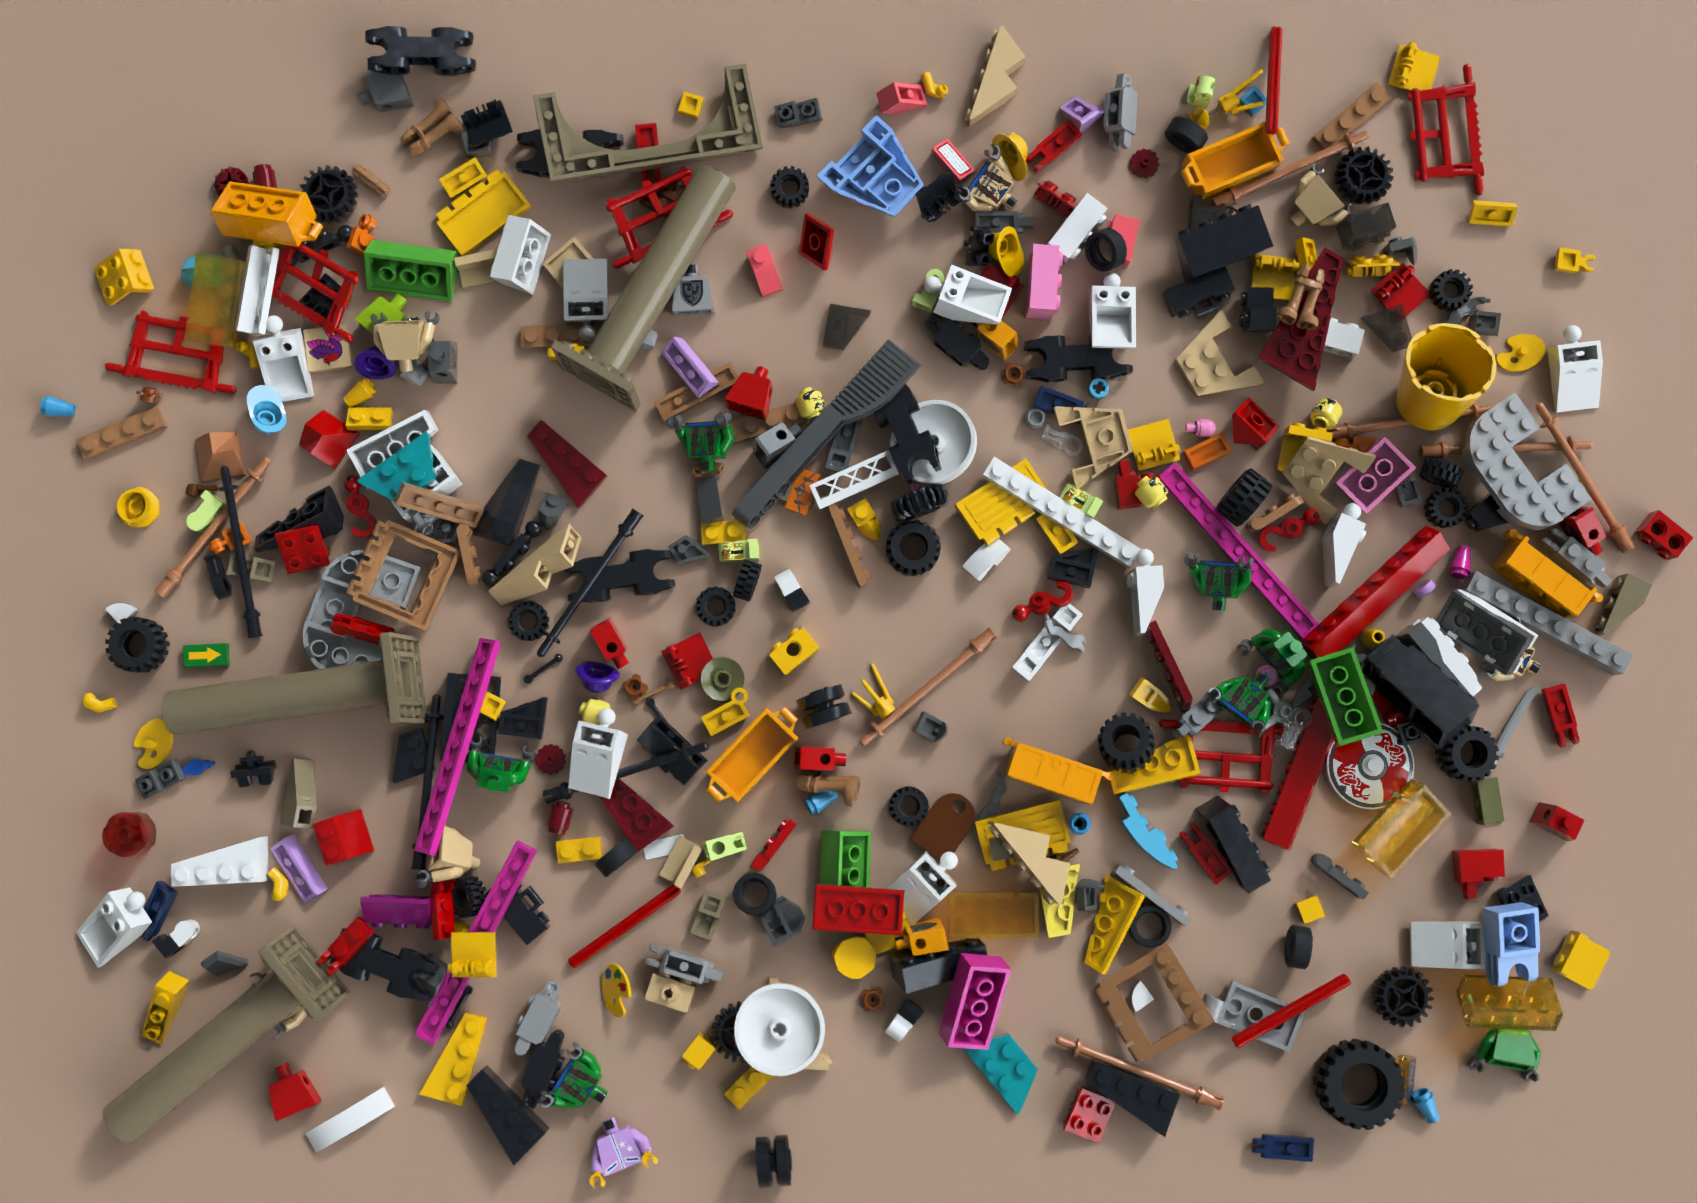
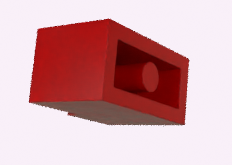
M1128 460L1119 461V473H1115V479L1113 480L1118 510L1143 507L1144 505L1135 495V491L1139 488L1137 483L1146 476L1149 479L1154 477V474L1146 473L1140 475L1141 478H1138L1135 470L1130 471Z
M1452 850L1454 881L1458 882V887H1462L1464 899H1476V887H1480L1483 877L1484 881H1498V877H1505L1504 850Z

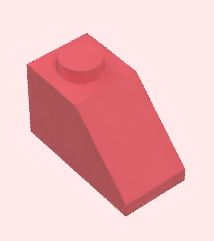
M893 82L876 93L881 113L896 115L927 106L922 85Z
M1115 214L1112 221L1108 220L1106 228L1115 229L1125 240L1127 256L1122 265L1128 267L1131 262L1140 220Z
M767 244L746 251L762 297L782 290Z

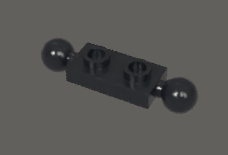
M343 225L339 227L336 234L332 231L319 234L315 241H305L302 243L317 253H320L321 249L329 251L340 246V241L348 242L352 227ZM295 250L290 264L295 267L297 261L303 263L311 258Z
M536 520L529 521L525 526L526 532L524 534L521 533L493 564L494 568L483 572L481 579L486 586L492 587L496 585L499 581V574L505 571L509 572L516 564L515 559L519 555L523 556L529 550L530 539L540 536L543 531L540 522Z

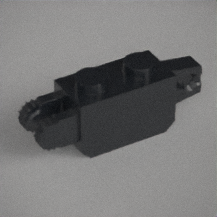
M932 313L927 318L925 325L934 334V345L960 367L971 363L982 371L987 369L990 360L981 351V341L977 336L972 333L970 335L963 330V325L958 321H952L949 318L945 320L935 313Z
M559 1029L551 1033L547 1043L542 1042L533 1050L521 1080L522 1086L526 1088L522 1102L525 1106L535 1108L538 1104L537 1101H540L543 1096L541 1092L552 1091L557 1078H554L557 1069L561 1070L565 1061V1057L562 1056L564 1050L561 1049L565 1035Z

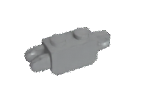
M1125 73L1117 75L1115 88L1105 93L1103 127L1105 132L1109 133V147L1113 152L1119 150V144H1121L1123 149H1129L1132 135L1136 134L1138 93L1133 90L1131 77Z
M1552 527L1549 533L1560 543L1556 545L1546 537L1542 539V545L1552 552L1550 554L1551 558L1578 581L1583 583L1589 582L1590 584L1596 583L1601 588L1607 587L1612 582V579L1604 573L1606 570L1604 568L1605 563L1572 536L1567 537L1563 532Z
M653 944L649 946V950L663 954L664 958L661 962L649 957L645 959L644 963L658 967L664 973L701 984L703 982L709 983L710 979L722 981L724 971L715 969V963L710 962V959L671 947L663 948Z
M550 979L542 991L538 992L536 996L531 995L526 1005L529 1008L526 1015H521L516 1024V1027L519 1028L516 1035L520 1036L514 1048L516 1054L523 1056L530 1050L529 1048H531L532 1044L542 1043L546 1039L561 1009L560 1001L557 1000L562 987L560 983Z

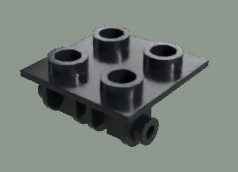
M494 99L486 103L487 110L484 104H482L484 110L480 112L477 106V114L473 108L464 111V114L461 115L473 148L513 132L501 100L496 101Z
M951 170L939 175L934 182L927 187H923L916 194L922 218L926 219L929 223L931 221L935 222L943 214H946V210L942 205L950 211L951 206L954 207L962 202L954 198L955 194L962 196V193L959 190L956 191Z
M327 273L319 280L320 283L337 293L339 292L341 286ZM313 288L299 301L326 319L334 303L333 300Z
M1531 875L1526 876L1506 889L1502 887L1496 890L1498 893L1496 896L1499 898L1501 905L1523 902L1538 908L1539 921L1549 916Z

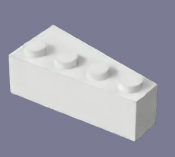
M423 410L354 445L346 451L360 477H362L427 431L432 437L439 430L429 411Z

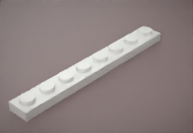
M993 457L982 475L991 483L1061 527L1066 528L1072 534L1126 568H1131L1136 560V555L1141 550L1139 547L996 457Z

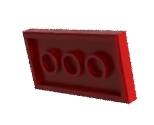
M815 884L812 930L902 935L905 890Z

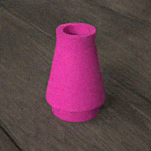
M1458 546L1448 568L1451 577L1466 579L1471 573L1470 547Z

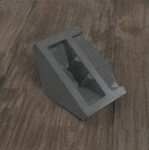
M784 896L776 899L774 906L769 912L759 916L774 947L801 933L805 921V915L801 907Z
M428 953L427 956L440 965L439 971L421 970L417 976V984L422 990L430 994L428 1001L421 1002L431 1006V1001L437 995L445 972L448 970V964L434 954Z

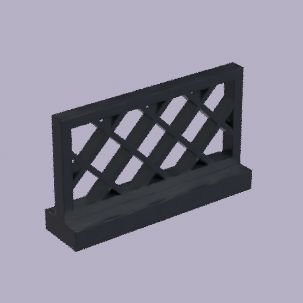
M447 674L440 761H442L459 707L460 692L463 694V690L460 688L461 679H467L468 674ZM491 676L490 681H496V690L492 694L500 698L501 677ZM479 713L485 720L474 729V732L480 738L481 735L477 732L479 727L485 722L492 727V734L487 739H483L481 746L485 743L491 750L490 754L495 755L498 718L496 721L493 720L492 725L489 717L486 718L482 713ZM490 738H492V740H491V747H490V745L487 743V741H488Z

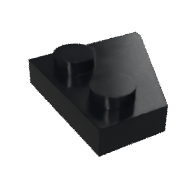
M1092 547L1084 551L1078 550L1066 555L1052 556L1047 579L1054 581L1062 580L1071 585L1090 589L1098 549Z
M542 697L538 700L502 711L498 734L543 739L548 697Z
M422 728L399 735L393 774L394 784L424 774L427 741Z

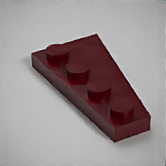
M542 420L527 435L580 509L607 478V475Z
M1156 620L1152 621L1147 627L1145 636L1149 644H1153L1155 657L1158 663H1161L1164 676L1172 689L1182 713L1190 709L1193 697Z
M620 778L615 780L610 799L599 796L638 852L674 827L668 819Z

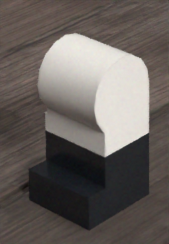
M790 569L774 576L792 612L810 603Z
M192 919L181 921L175 926L171 934L168 936L166 934L159 935L152 943L165 959L173 957L199 934L200 926L197 921Z
M907 997L884 1032L896 1042H901L909 1029L913 1027L915 1022L924 1013V1010Z

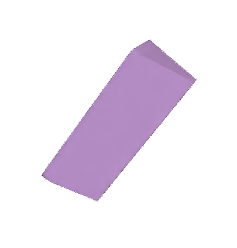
M673 337L661 351L662 355L697 398L717 385L718 381L683 338Z
M294 834L283 838L270 848L304 904L327 890L325 883Z

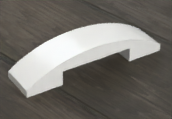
M1068 604L1067 606L1060 607L1051 618L1054 626L1062 627L1068 633L1083 614L1074 606ZM1044 627L1012 668L1029 682L1062 640L1056 635L1049 634L1046 627Z
M385 1087L305 1134L317 1153L395 1107Z

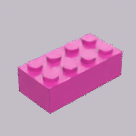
M961 953L938 1032L947 1047L988 1050L1011 973V968L1002 957Z

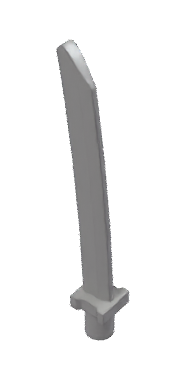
M1535 686L1525 693L1496 744L1499 747V751L1496 752V756H1499V759L1504 758L1505 754L1503 751L1523 714L1539 691L1540 686Z

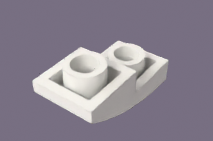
M997 539L988 546L984 543L966 561L963 567L977 580L981 581L994 564L998 566L1011 549L1000 539Z

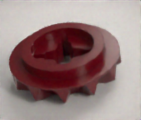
M230 166L229 168L221 169V172L215 175V183L213 184L216 193L219 196L222 194L227 186L224 184L229 182L230 176L234 182L249 184L246 174L239 168Z

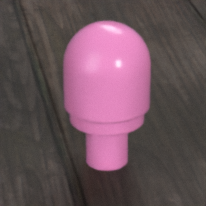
M1199 419L1195 423L1185 424V432H1194V435L1198 437H1209L1216 431L1215 423L1208 419Z

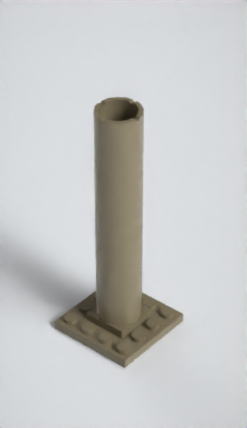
M699 165L587 351L582 349L578 353L570 343L554 341L551 348L563 370L635 411L638 410L641 403L635 387L631 383L633 380L624 375L734 193L736 185L729 177L720 171H715V168L709 165Z
M392 632L380 633L379 649L383 653V658L379 661L168 691L165 693L162 701L163 720L170 733L183 734L389 704L386 713L391 724H426L428 719L425 718L427 709L418 637Z
M295 925L257 951L262 962L272 968L271 972L103 1109L104 1123L109 1130H112V1134L117 1139L126 1143H131L138 1139L299 1006L303 1005L307 1016L318 1022L351 993L336 974L328 976L325 973L329 967L327 963L322 966L316 963L320 955Z

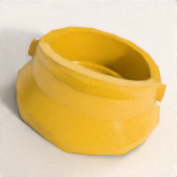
M136 487L122 493L116 506L123 523L132 528L150 526L160 513L157 497L151 491L142 487Z
M853 936L836 944L832 951V957L837 970L850 979H861L874 969L876 951L865 937Z

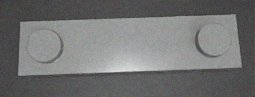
M1117 864L1112 870L1113 873L1145 895L1146 898L1186 927L1190 923L1191 919L1187 916L1189 913L1180 905L1174 907L1133 876L1135 871L1124 864L1122 867Z

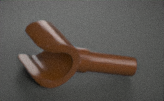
M191 483L187 485L185 494L198 497L199 491H218V485L200 486Z
M1075 848L1062 857L1056 853L1050 858L1066 862L1069 858L1079 853V850Z

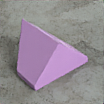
M1078 96L1059 107L1065 118L1069 119L1081 133L1104 118V108L1087 103Z

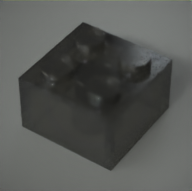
M1389 203L1347 214L1336 226L1343 250L1351 249L1352 252L1364 248L1365 244L1377 245L1384 242V239L1389 237L1396 228Z

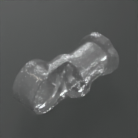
M1048 424L1040 439L1041 443L1047 442L1054 445L1056 449L1063 451L1069 457L1078 456L1083 448L1080 438L1065 431L1059 432L1052 429ZM1070 441L1077 442L1079 445L1078 451L1070 452L1067 449V443Z
M1299 707L1291 710L1286 723L1283 724L1284 730L1275 744L1294 751V744L1298 735L1302 734L1303 729L1308 727L1312 721L1310 711ZM1299 712H1303L1305 717L1301 724L1296 721V716Z

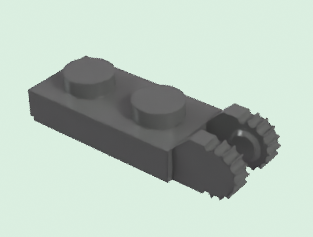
M1314 854L1311 861L1318 869L1357 898H1366L1369 892L1364 889L1365 884L1356 878L1350 879L1346 876L1347 871L1337 864L1334 867L1332 859L1326 857V855Z

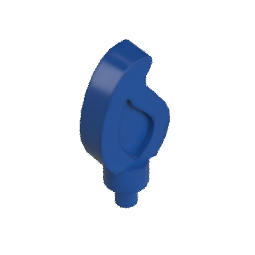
M192 759L185 767L181 766L185 775H199L206 769L211 768L212 765H215V761Z

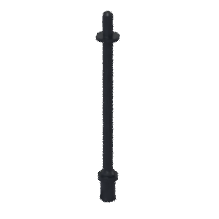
M222 466L220 472L223 487H219L218 491L224 492L246 608L242 617L246 620L248 638L263 636L259 621L261 614L254 606L233 490L238 489V485H232L229 468Z
M632 508L624 522L618 525L617 536L551 632H543L547 637L537 651L539 657H544L554 642L560 644V640L557 638L625 538L633 536V530L644 517L641 513Z
M438 694L432 696L430 714H425V718L430 719L418 835L431 797L438 721L444 719V715H439L441 697ZM415 841V843L412 844V849L415 848L417 841ZM414 851L411 869L426 870L427 854Z
M687 742L682 743L681 750L618 769L616 779L682 758L691 762L692 755L708 750L709 745L706 742H702L689 747ZM563 782L558 787L544 790L543 797L552 794L551 797L544 799L547 804H550L560 799H571L573 793L578 791L569 789V783Z

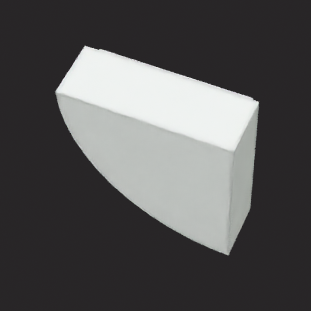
M116 603L105 609L120 624L121 619H129V617H132L139 611L134 606L124 603Z
M1141 980L1135 984L1131 996V1003L1135 1012L1154 1000Z

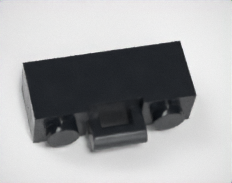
M1223 266L1168 288L1162 296L1172 318L1175 316H1179V318L1186 317L1191 314L1190 310L1192 309L1196 317L1199 318L1217 311L1218 307L1215 300H1218L1219 303L1231 298L1230 294L1233 293L1235 287L1226 266ZM1206 301L1209 302V305L1199 308V304Z
M661 715L651 722L637 739L642 747L653 755L650 759L681 750L682 743L687 742L689 747L692 746ZM701 753L692 755L691 762L682 758L659 767L665 773L671 772L676 780L685 785L708 760Z
M520 884L503 917L523 942L528 945L551 926L548 924L550 921L548 916L543 911L538 912L536 910L544 904V901L531 885L522 892L520 889L522 884ZM527 895L529 899L533 902L534 906L531 907L530 904L524 898V896Z

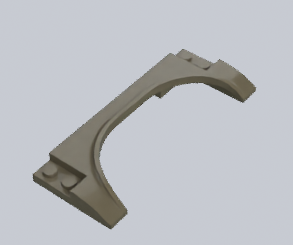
M746 64L726 66L724 68L725 84L722 103L716 116L704 130L684 141L639 149L612 150L588 142L579 136L564 119L559 109L555 92L533 95L550 182L567 180L574 182L738 156L744 152L762 150L763 145Z

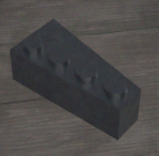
M1216 796L1195 808L1199 816L1201 815L1207 819L1208 823L1205 826L1208 832L1212 834L1215 840H1219L1216 845L1225 858H1229L1227 863L1234 871L1232 873L1243 890L1249 894L1271 881L1268 875L1270 869L1264 860H1260L1258 856L1260 850L1254 842L1251 843L1248 837L1251 835L1250 831L1244 823L1241 824L1238 818L1241 816L1240 812L1234 804L1230 805L1221 797Z
M969 937L965 940L947 942L949 950L917 956H913L910 949L889 952L891 974L906 994L952 981L961 953L987 955L986 945L978 937Z
M1092 1058L1085 1077L1087 1083L1165 1137L1180 1094L1176 1090Z
M488 1065L466 1085L513 1166L550 1128L530 1107L522 1104L523 1100Z

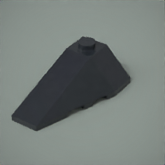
M522 459L518 460L484 506V512L472 535L510 546L518 538L541 465Z
M327 486L305 499L307 502L298 510L294 507L289 511L290 514L282 522L277 520L258 534L255 539L254 550L258 553L277 549L279 547L274 535L275 533L316 524L319 526L323 539L338 534L343 529L344 515L332 488Z

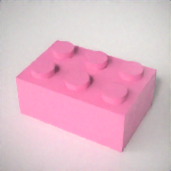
M1033 244L1029 255L1026 301V318L1051 320L1060 308V295H1057L1059 287H1061L1062 274H1058V272L1060 271V266H1062L1063 253H1059V245Z
M1383 435L1364 452L1376 455L1375 460L1364 474L1350 465L1334 480L1366 514L1416 469Z

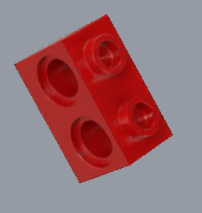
M1660 510L1649 513L1634 532L1639 536V540L1642 543L1653 547L1658 556L1668 560L1678 558L1694 538ZM1652 525L1655 526L1657 530L1656 535L1653 534L1651 531ZM1669 539L1673 541V548L1668 544Z

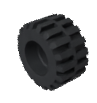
M1250 468L1235 481L1222 497L1216 511L1238 527L1244 524L1271 491L1272 484Z
M916 519L915 521L906 520L904 523L897 524L891 530L886 542V556L890 565L903 575L916 576L930 571L936 564L941 549L940 538L935 533L936 530L928 526V523H922ZM917 536L925 542L926 552L921 559L909 560L901 554L900 545L904 538Z
M141 617L123 618L120 620L121 624L115 623L113 625L114 630H109L108 632L110 638L105 640V644H109V648H105L106 653L111 654L108 658L111 662H115L114 665L117 668H122V670L129 672L146 673L150 672V669L158 668L157 663L165 661L163 656L168 655L169 651L166 650V646H170V643L165 641L168 635L167 632H162L164 628L161 625H157V622ZM141 632L146 639V648L140 656L135 658L129 650V643L135 634Z
M1126 712L1121 713V717H1117V714L1112 716V721L1107 719L1105 727L1101 726L1100 728L1101 734H1098V745L1101 756L1109 767L1113 766L1115 771L1122 769V773H1127V770L1131 769L1132 773L1137 772V767L1143 769L1145 762L1149 764L1151 755L1154 756L1155 741L1153 731L1149 723H1145L1144 718L1141 716L1136 718L1134 713L1127 716ZM1124 734H1132L1140 740L1138 746L1129 752L1117 750L1114 747V742L1119 736Z
M1468 726L1443 749L1435 750V755L1439 756L1436 761L1437 764L1442 765L1440 769L1443 772H1447L1446 775L1449 777L1471 782L1483 780L1484 776L1491 774L1490 769H1495L1497 766L1494 763L1495 760H1499V756H1496L1499 747L1494 745L1497 741L1495 738L1490 737L1491 733L1489 731H1484V728ZM1469 741L1473 747V757L1465 765L1461 759V749Z

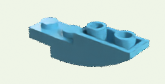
M1122 793L1117 796L1127 815L1120 822L1133 841L1161 864L1172 869L1178 868L1176 864L1178 858L1172 849L1169 850L1167 848L1165 834L1161 829L1158 830L1155 827L1147 830L1146 827L1149 824L1144 815H1139L1136 810L1138 804L1133 795L1129 796L1128 793Z

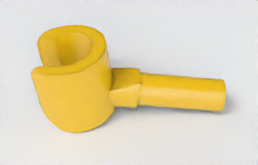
M705 859L693 866L692 872L695 878L706 874L704 866L708 865L711 861H706Z

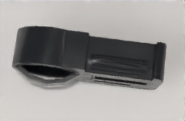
M217 554L204 557L216 597L219 600L230 597L232 595V586L227 579L221 557Z

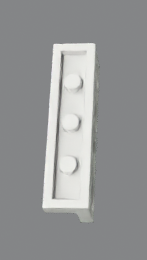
M254 245L248 247L234 331L253 336L265 334L280 249H264Z
M889 450L812 483L809 487L814 496L817 509H822L892 478L899 473ZM886 456L890 467L882 471L876 469L878 459ZM874 462L872 467L867 465ZM866 467L871 469L868 477L862 480L855 477L858 468ZM854 471L852 476L847 473ZM844 475L851 478L848 486L844 488L835 486L838 477ZM834 479L833 484L827 483V482H829V481H831V480ZM822 484L830 486L829 494L819 498L815 487Z

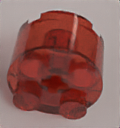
M122 812L115 814L108 820L102 832V840L106 849L117 856H138L144 854L155 845L156 827L149 815L145 813Z

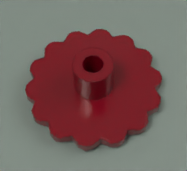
M1150 149L1137 150L1130 160V168L1140 178L1152 177L1160 166L1159 158Z
M544 745L542 749L538 750L536 755L538 769L550 775L562 770L563 765L566 763V755L563 753V749H560L558 745Z

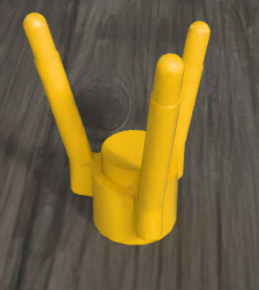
M1262 69L1251 75L1231 92L1217 99L1220 108L1225 114L1231 112L1234 115L1240 111L1264 104L1263 101L1237 107L1240 101L1236 93L1263 72Z
M871 664L872 671L885 698L883 696L879 698L864 679L861 680V683L875 700L873 706L855 692H852L851 695L869 709L875 717L879 715L883 719L895 709L892 705L894 701L889 696L875 665Z

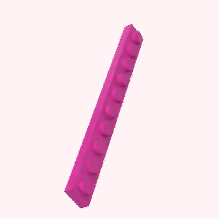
M1176 463L1172 464L1160 475L1164 486L1233 563H1238L1242 555H1244L1243 559L1246 563H1248L1251 557L1254 559V563L1251 565V584L1301 640L1319 625L1228 521L1216 511L1212 503Z
M484 638L479 639L414 851L436 856L501 642Z
M520 840L516 841L468 932L496 931L536 856L537 850ZM447 971L437 995L431 1001L432 1005L428 1007L414 1035L431 1045L436 1044L471 977H452V973Z

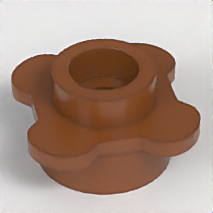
M1007 363L1005 365V374L1001 378L1002 382L1014 384L1015 387L1021 386L1022 376L1026 372L1025 368Z
M143 387L142 391H136V394H140V400L144 402L157 403L158 396H163V393L157 392V389L152 387Z
M638 674L632 675V678L622 683V689L629 693L631 700H636L641 693L648 691L647 684H643L641 676Z
M876 987L874 990L864 989L861 992V996L864 998L863 1009L865 1011L883 1009L885 1004L882 1001L881 995L883 991L881 988Z

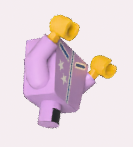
M614 1117L602 1121L606 1134L599 1136L593 1146L591 1156L592 1176L589 1182L593 1189H595L594 1183L597 1180H600L601 1186L604 1187L605 1180L601 1176L602 1174L605 1177L639 1162H642L649 1169L648 1161L651 1158L657 1164L658 1159L652 1154L647 1137L637 1129L630 1128L629 1125L618 1128Z

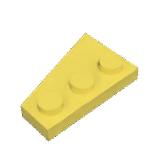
M1080 864L1070 865L1061 905L1056 903L1053 905L1048 904L1042 896L1044 892L1039 887L1048 938L1071 934Z

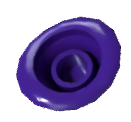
M377 346L360 352L354 360L355 370L369 379L390 378L397 371L395 362L387 360L386 355L382 354Z
M582 662L576 667L577 675L582 679L583 686L593 693L607 691L611 683L618 679L620 675L616 668L599 662Z

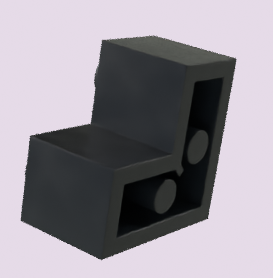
M1247 287L1244 289V292H1241L1240 305H1243V314H1240L1239 326L1243 327L1242 332L1269 333L1276 330L1277 308H1273L1274 288Z

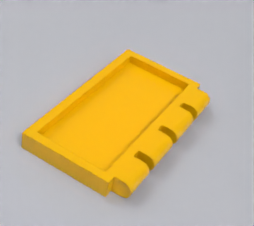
M498 169L494 170L485 177L489 184L485 185L482 180L468 190L472 195L470 198L463 193L451 202L455 208L451 211L446 206L435 214L439 219L436 223L461 256L470 254L502 230L508 215L519 217L532 207L506 172L501 174Z
M1026 459L1012 467L1046 489ZM991 482L954 505L978 542L983 540L987 546L1000 538L997 529L1002 535H1005L1018 526L1014 518L1022 524L1035 515L1034 510L1030 506Z
M1059 799L974 821L984 862L986 865L990 864L991 871L1007 868L1006 859L992 861L989 838L995 836L988 830L990 826L988 821L1050 835L1048 848H1051L1053 855L1068 852L1067 843L1071 842ZM1047 848L1046 857H1049L1048 848ZM1015 857L1007 858L1009 859L1010 866L1017 865Z

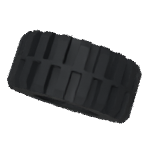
M1352 1039L1350 1042L1343 1040L1339 1041V1046H1330L1328 1048L1330 1052L1327 1055L1323 1053L1320 1057L1323 1060L1321 1065L1316 1064L1314 1071L1317 1072V1077H1313V1084L1317 1086V1089L1314 1090L1315 1095L1320 1099L1322 1108L1341 1124L1358 1130L1361 1127L1371 1130L1374 1128L1373 1125L1379 1127L1385 1125L1384 1120L1386 1118L1392 1120L1396 1116L1393 1113L1396 1108L1400 1110L1403 1105L1399 1102L1400 1097L1405 1098L1406 1093L1402 1089V1085L1406 1084L1405 1077L1400 1074L1403 1070L1400 1064L1395 1062V1058L1386 1052L1385 1049L1366 1040ZM1360 1063L1368 1064L1375 1070L1377 1075L1376 1090L1373 1096L1366 1102L1351 1104L1342 1096V1077L1350 1067Z

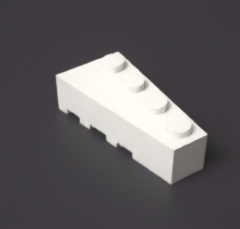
M268 836L255 838L171 864V887L268 881Z

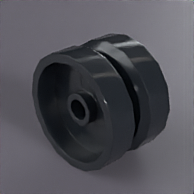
M841 684L829 688H821L796 700L800 711L805 712L811 709L815 711L803 718L806 729L851 714L847 702L835 705L833 703L845 695Z
M776 1135L774 1150H771L768 1136L756 1137V1166L759 1188H769L772 1186L773 1172H776V1180L779 1186H791L792 1155L791 1149H789L788 1135Z

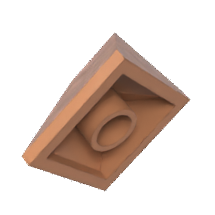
M208 432L195 439L201 482L222 479L220 472L222 466L229 468L231 477L246 475L239 432Z

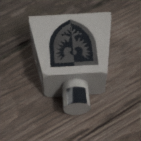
M689 265L685 276L682 277L674 290L672 305L674 316L715 314L707 276H698L697 265Z

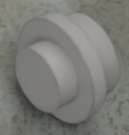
M1031 408L1027 411L1025 423L1029 428L1040 429L1046 423L1047 417L1043 410Z

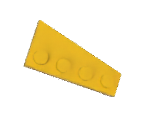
M1186 734L1179 740H1171L1155 749L1154 756L1151 755L1150 763L1145 762L1143 769L1137 767V772L1132 773L1131 769L1127 770V773H1122V769L1111 771L1114 777L1110 781L1114 795L1201 775L1191 737Z
M1109 874L1105 875V888L1101 892L1099 900L1101 904L1098 915L1096 914L1094 923L1096 924L1093 935L1090 937L1084 961L1085 964L1101 974L1107 973L1145 898V895Z
M469 1012L464 1014L419 1095L459 1106L464 1104L468 1090L466 1085L471 1080L488 1020L487 1017Z

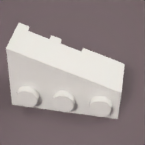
M430 445L431 452H433V468L435 469L436 480L426 486L425 489L450 495L463 483L440 452ZM390 500L400 515L409 523H413V519L408 514L410 509L398 506L394 501Z

